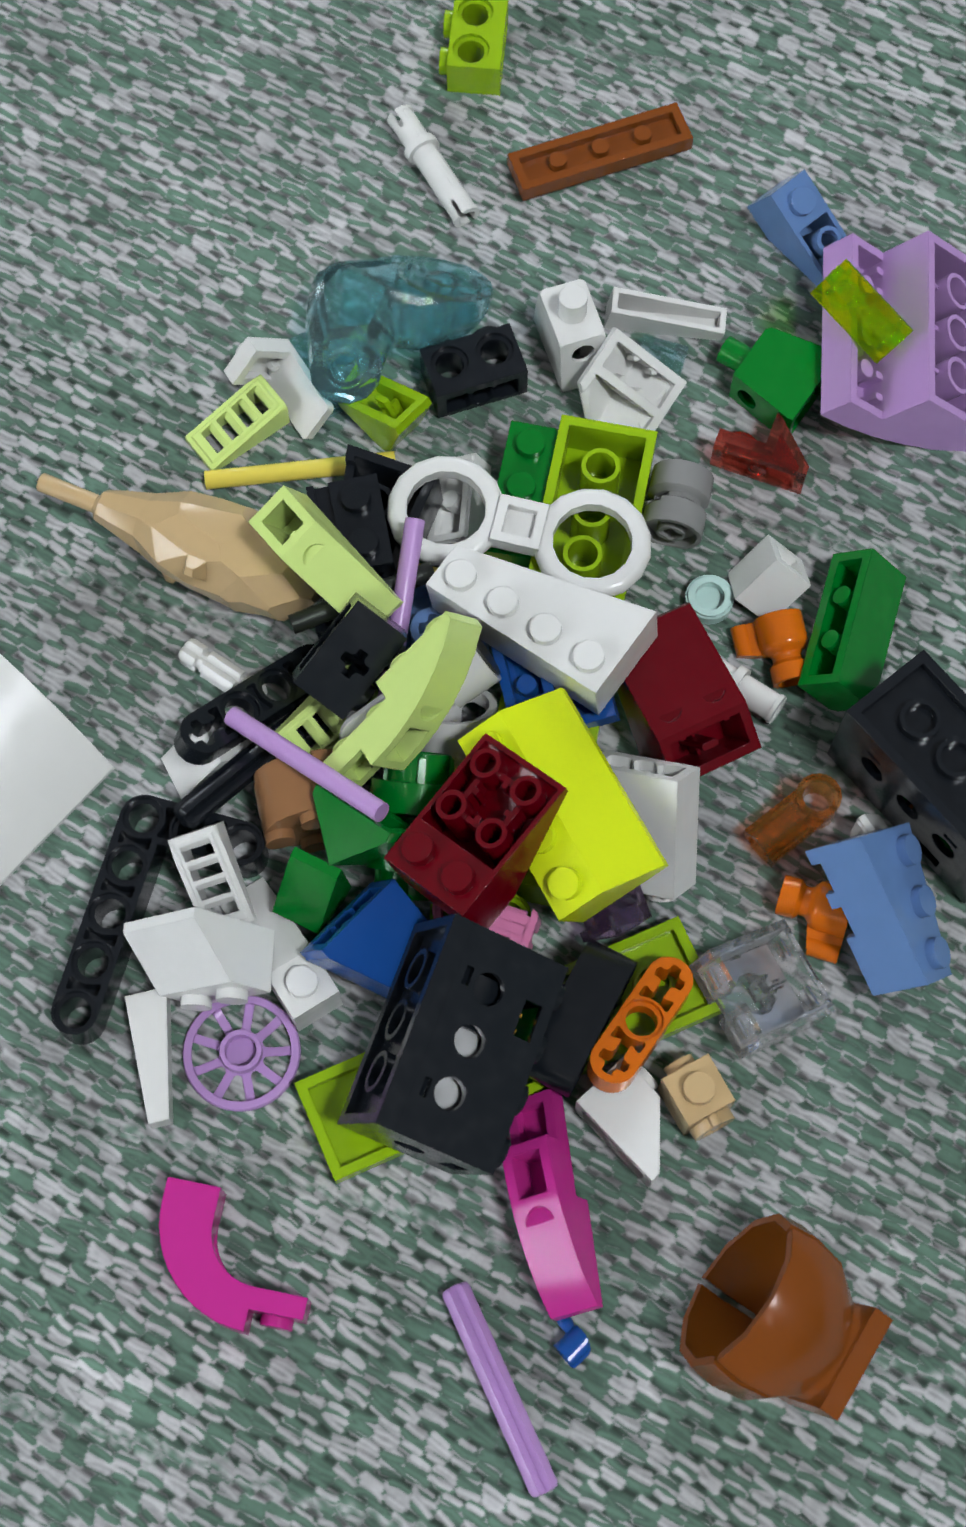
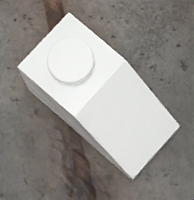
M623 1058L619 1060L607 1073L611 1075L613 1071H615L616 1069L621 1070L620 1067ZM642 1067L630 1086L621 1092L607 1093L593 1085L576 1101L574 1111L649 1188L660 1174V1096L654 1091L658 1087L656 1080Z

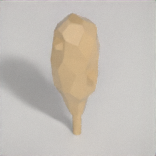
M46 473L41 474L37 481V491L93 513V519L140 553L158 571L162 572L166 582L174 584L177 581L229 607L233 611L263 615L277 621H286L289 619L288 615L314 605L321 598L311 586L273 551L248 521L258 512L256 509L194 491L148 493L106 490L99 495Z

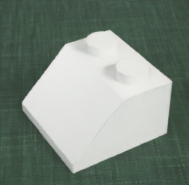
M198 907L124 923L123 934L158 995L180 1001L181 1009L209 1011L212 1009V1003L242 1005L248 1003L249 996L271 993L275 930Z

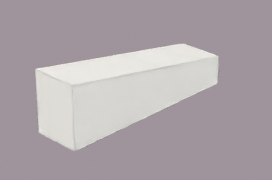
M614 287L606 305L604 329L612 330L615 327L620 331L721 341L725 334L727 308Z
M156 989L124 996L148 1124L152 1129L172 1125L171 999L159 996Z

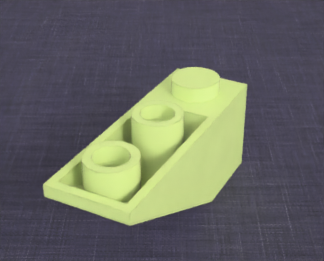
M283 485L248 521L273 551L338 613L341 612L356 592L388 617L403 604V601L306 494Z

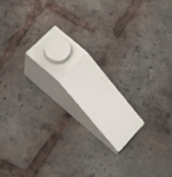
M261 877L246 886L257 920L250 923L275 930L271 989L299 1032L340 1007L343 1003L340 992L326 969L307 961L300 953L309 943L297 925L272 912L277 896L265 879ZM235 901L220 905L225 914L239 910Z

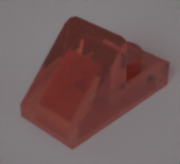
M779 413L776 415L766 443L756 440L746 432H730L720 428L710 461L712 466L797 494H801L809 469L807 461Z

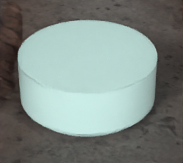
M702 575L695 578L688 585L684 604H691L702 624H716L726 619L730 614L734 603V595L730 584L723 578L716 575Z

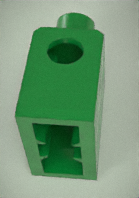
M773 327L765 329L752 348L729 336L717 355L716 361L735 371L732 377L729 397L785 441L789 440L821 393L822 346Z

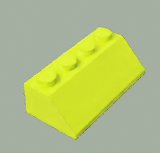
M559 688L500 710L457 740L467 756L486 733L567 788L568 792L529 867L558 921L585 922L668 867L666 860L566 689Z

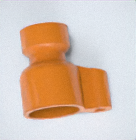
M790 608L773 611L756 618L754 622L737 625L730 629L736 658H770L773 661L770 674L774 688L798 685L805 660L801 653L808 644L807 632L800 609Z
M786 874L774 914L791 919L798 915L804 917L807 922L806 956L836 964L848 921L842 908L832 909L827 900V892L833 890L830 882L822 881L815 887H810L806 885L804 879Z

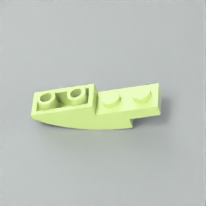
M445 611L442 615L431 620L427 624L425 632L407 651L397 655L392 660L390 668L376 681L385 699L374 705L367 712L366 719L349 736L344 737L334 745L332 753L323 763L361 787L381 767L404 771L423 750L451 709L466 679L476 652L482 630L479 621L475 618Z

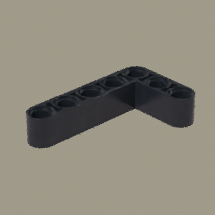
M139 795L125 803L120 812L52 1003V1022L68 1041L78 1045L92 1043L102 1035L106 1028L132 952V948L123 934L124 923L144 918L164 858L174 860L167 840L224 821L233 850L236 846L245 842L257 846L255 853L249 858L237 859L242 877L249 879L264 871L269 859L263 834L256 825L244 820L213 813L198 827L193 829L185 828L173 812L177 802L151 795ZM148 816L159 819L158 824L153 830L146 833L135 831V827L141 819ZM209 843L191 849L193 858L196 859L214 853L212 844ZM219 862L203 867L215 872H223ZM139 863L142 865L140 874L134 879H119L121 869L127 864ZM114 910L126 912L124 921L118 927L112 929L102 927V921L109 912ZM97 958L109 960L108 968L101 976L96 978L85 977V969L92 960ZM79 1007L91 1008V1017L85 1025L78 1028L68 1027V1017L72 1011Z

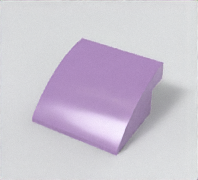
M929 230L884 253L853 233L823 248L822 416L850 429L887 441L930 450L966 452V255Z

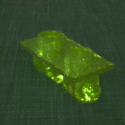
M847 258L837 265L810 292L876 364L913 332V329Z

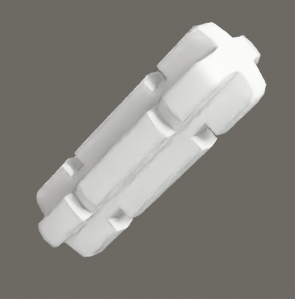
M189 639L179 651L178 657L182 665L193 672L198 669L202 678L223 692L248 679L245 675L246 671L217 652L212 651L210 653L207 650L208 647L197 639ZM263 684L262 689L265 695L267 696V687L265 684Z

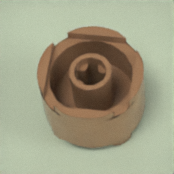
M332 749L310 750L312 756L323 762L332 753ZM278 758L257 769L253 776L254 793L266 847L268 849H280L301 845V849L307 853L326 850L312 794L317 783Z

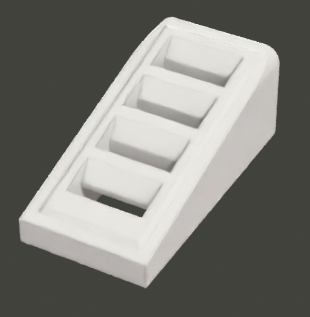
M224 821L167 840L193 907L211 911L213 907L235 901L239 910L225 914V916L248 923L257 920ZM209 843L212 844L214 853L196 859L193 858L191 849ZM219 862L223 872L200 878L198 869ZM224 882L228 883L231 891L207 898L205 888Z

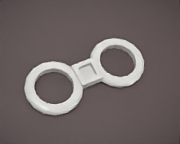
M435 456L415 463L400 475L388 497L387 521L395 541L401 546L405 518L408 517V503L414 492L425 483L439 478L457 479L469 484L481 496L485 506V518L479 530L468 539L454 544H437L425 538L422 539L419 560L425 563L430 561L432 566H440L455 545L483 554L491 547L534 556L541 573L613 597L624 593L642 577L651 558V534L642 513L626 498L607 490L580 489L560 496L550 505L502 494L497 481L481 465L467 459L454 456ZM583 511L605 513L614 517L626 529L631 541V553L626 563L613 574L601 578L582 577L569 571L558 560L553 548V537L559 525L569 516Z

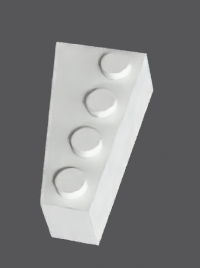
M455 545L426 583L434 610L441 614L449 611L477 619L482 626L479 637L482 641L533 674L550 682L555 688L566 689L572 699L597 715L601 713L658 636L657 611L459 545Z

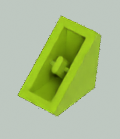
M368 370L336 400L340 408L386 452L392 451L421 423L432 405L428 396L371 370Z

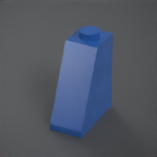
M395 879L371 882L300 953L307 961L386 998L415 924L428 920Z

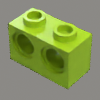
M454 0L453 10H445L443 38H450L449 47L440 48L439 75H447V92L500 96L508 28V0Z

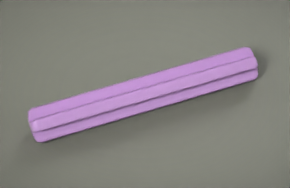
M460 1282L449 1287L443 1292V1300L528 1492L532 1497H539L555 1489L557 1486L555 1474L470 1284Z

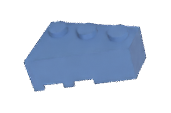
M909 822L856 835L805 851L811 866L821 863L833 889L827 892V900L832 909L842 908L854 933L849 934L846 940L873 996L926 986L952 975L949 966L951 961L950 949L946 940L940 934L935 916V896L931 888L926 884L920 863L922 859L921 846L916 836L912 834Z

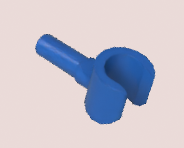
M568 1317L556 1321L565 1335L553 1347L570 1367L576 1368L589 1356L591 1347L586 1334L575 1325L572 1318Z

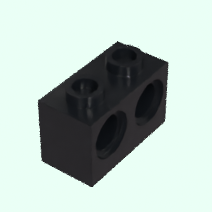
M510 323L498 327L485 326L476 330L473 334L453 340H437L428 347L419 349L421 374L438 419L527 392L528 369ZM490 359H499L503 362L500 364H490L486 361ZM445 372H455L459 375L448 378L442 376L441 374Z

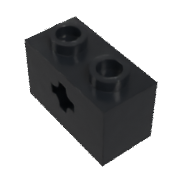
M356 592L293 671V683L344 720L351 710L357 712L367 705L376 691V688L371 684L383 669L387 671L390 668L392 660L397 655L408 650L403 645L408 639L405 629ZM361 648L364 664L359 666L353 663L348 669L345 668L343 653L347 651L354 655Z

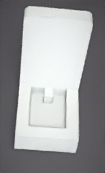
M247 337L238 346L235 355L224 369V373L232 385H245L261 374L286 404L289 419L302 439H313L334 411V405L289 339Z

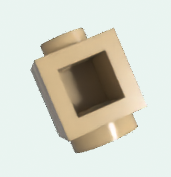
M687 1054L663 1069L667 1076L661 1079L657 1091L683 1136L691 1133L693 1139L698 1141L722 1129L735 1119L730 1109L736 1100L709 1054L697 1060H694L691 1054Z

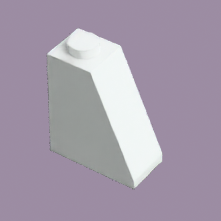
M606 750L603 752L605 758L668 864V867L633 889L632 892L646 894V898L650 901L671 902L696 884L700 767Z

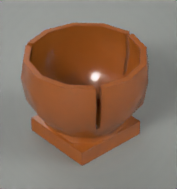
M780 1213L754 1220L725 1245L702 1278L753 1312L756 1317L754 1319L750 1318L698 1283L683 1318L679 1351L688 1364L711 1386L743 1401L779 1397L790 1405L838 1421L893 1320L876 1307L853 1302L842 1263L803 1225Z

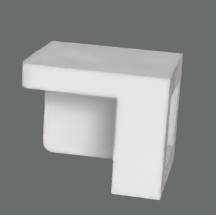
M769 534L728 573L735 600L758 617L773 611L787 609L811 586L803 561Z

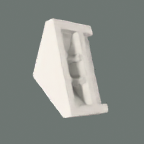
M613 327L577 383L584 418L655 431L687 384V381L619 329Z

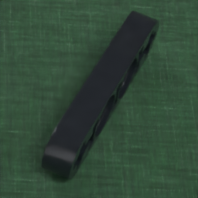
M314 644L298 647L186 716L182 720L174 738V747L178 755L188 763L205 765L247 740L246 737L225 724L226 707H241L248 715L266 726L291 712L309 696L307 692L293 683V671ZM266 683L279 685L284 689L287 699L283 701L270 699L263 692L262 685ZM212 725L216 729L211 734L207 744L203 740L195 743L190 739L192 734L200 737L209 732Z

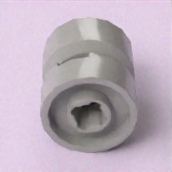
M683 459L662 460L654 465L647 493L650 500L646 501L643 511V517L650 531L652 543L680 549L694 548L700 544L707 516L704 509L708 508L714 483V477L707 468Z

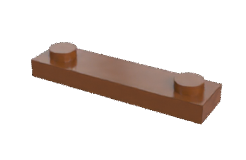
M677 102L508 153L507 165L524 201L692 149L693 136Z

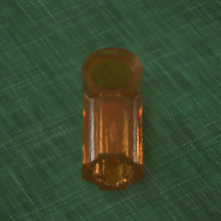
M822 773L810 774L803 778L798 784L797 789L744 830L743 835L749 845L763 861L771 867L774 866L818 829L828 826L834 820L842 800L839 784L831 776ZM813 793L819 794L827 800L829 808L824 811L812 810L805 804L803 797Z

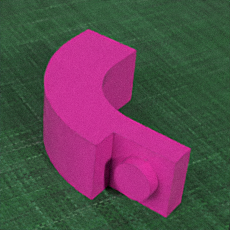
M168 1177L160 1209V1244L168 1271L187 1300L219 1325L248 1336L253 1314L262 1315L259 1325L281 1331L292 1332L294 1322L307 1325L312 1304L308 1298L244 1284L233 1278L224 1267L217 1243L219 1224L227 1195L221 1187Z

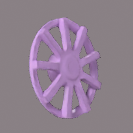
M249 996L248 1003L245 1004L242 1028L233 1030L221 1008L229 1005L219 1002L212 1003L211 1010L200 1012L194 1019L184 1040L183 1065L191 1086L205 1101L227 1111H253L274 1102L289 1088L300 1064V1039L292 1020L282 1008L272 1001L259 996ZM255 1005L261 1006L276 1015L257 1034L251 1032ZM211 1014L214 1015L225 1033L222 1041L197 1034L202 1023ZM283 1024L288 1032L291 1046L265 1047L263 1041ZM193 1043L217 1050L219 1057L193 1067ZM291 1056L288 1069L283 1078L263 1063L265 1057ZM219 1067H224L226 1073L215 1092L211 1093L202 1085L197 1076ZM258 1071L275 1084L276 1087L267 1094L255 1099L251 1074ZM236 1075L242 1078L246 1101L223 1099L226 1090Z

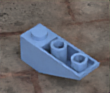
M804 169L779 182L747 206L767 239L823 292V248L847 235Z

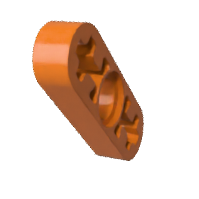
M661 957L650 964L591 1051L587 1063V1074L589 1080L596 1088L607 1093H617L628 1088L688 999L694 980L692 971L685 962L675 957ZM670 975L677 980L675 988L671 987L663 997L661 1004H659L653 998L657 993L660 981H664ZM635 1012L645 1013L654 1021L655 1031L646 1036L636 1035L628 1029L626 1018ZM621 1043L628 1048V1051L625 1053L621 1063V1070L616 1069L610 1075L603 1071L604 1060L610 1061L618 1051Z

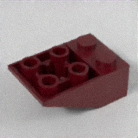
M685 603L658 615V636L617 690L640 756L700 767V776H703L762 748L746 700L691 604Z
M485 733L388 851L384 859L403 881L449 915L456 913L489 929L515 897L568 790Z

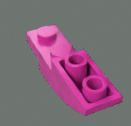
M549 1088L529 1095L522 1111L514 1117L509 1130L511 1146L503 1162V1168L515 1224L530 1272L550 1319L558 1321L603 1308L588 1200L576 1196L562 1094Z

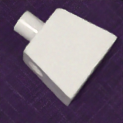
M583 279L549 287L538 292L533 317L561 393L578 388L577 381L606 339L604 327L587 284ZM581 347L580 355L584 356V358H572L575 350Z

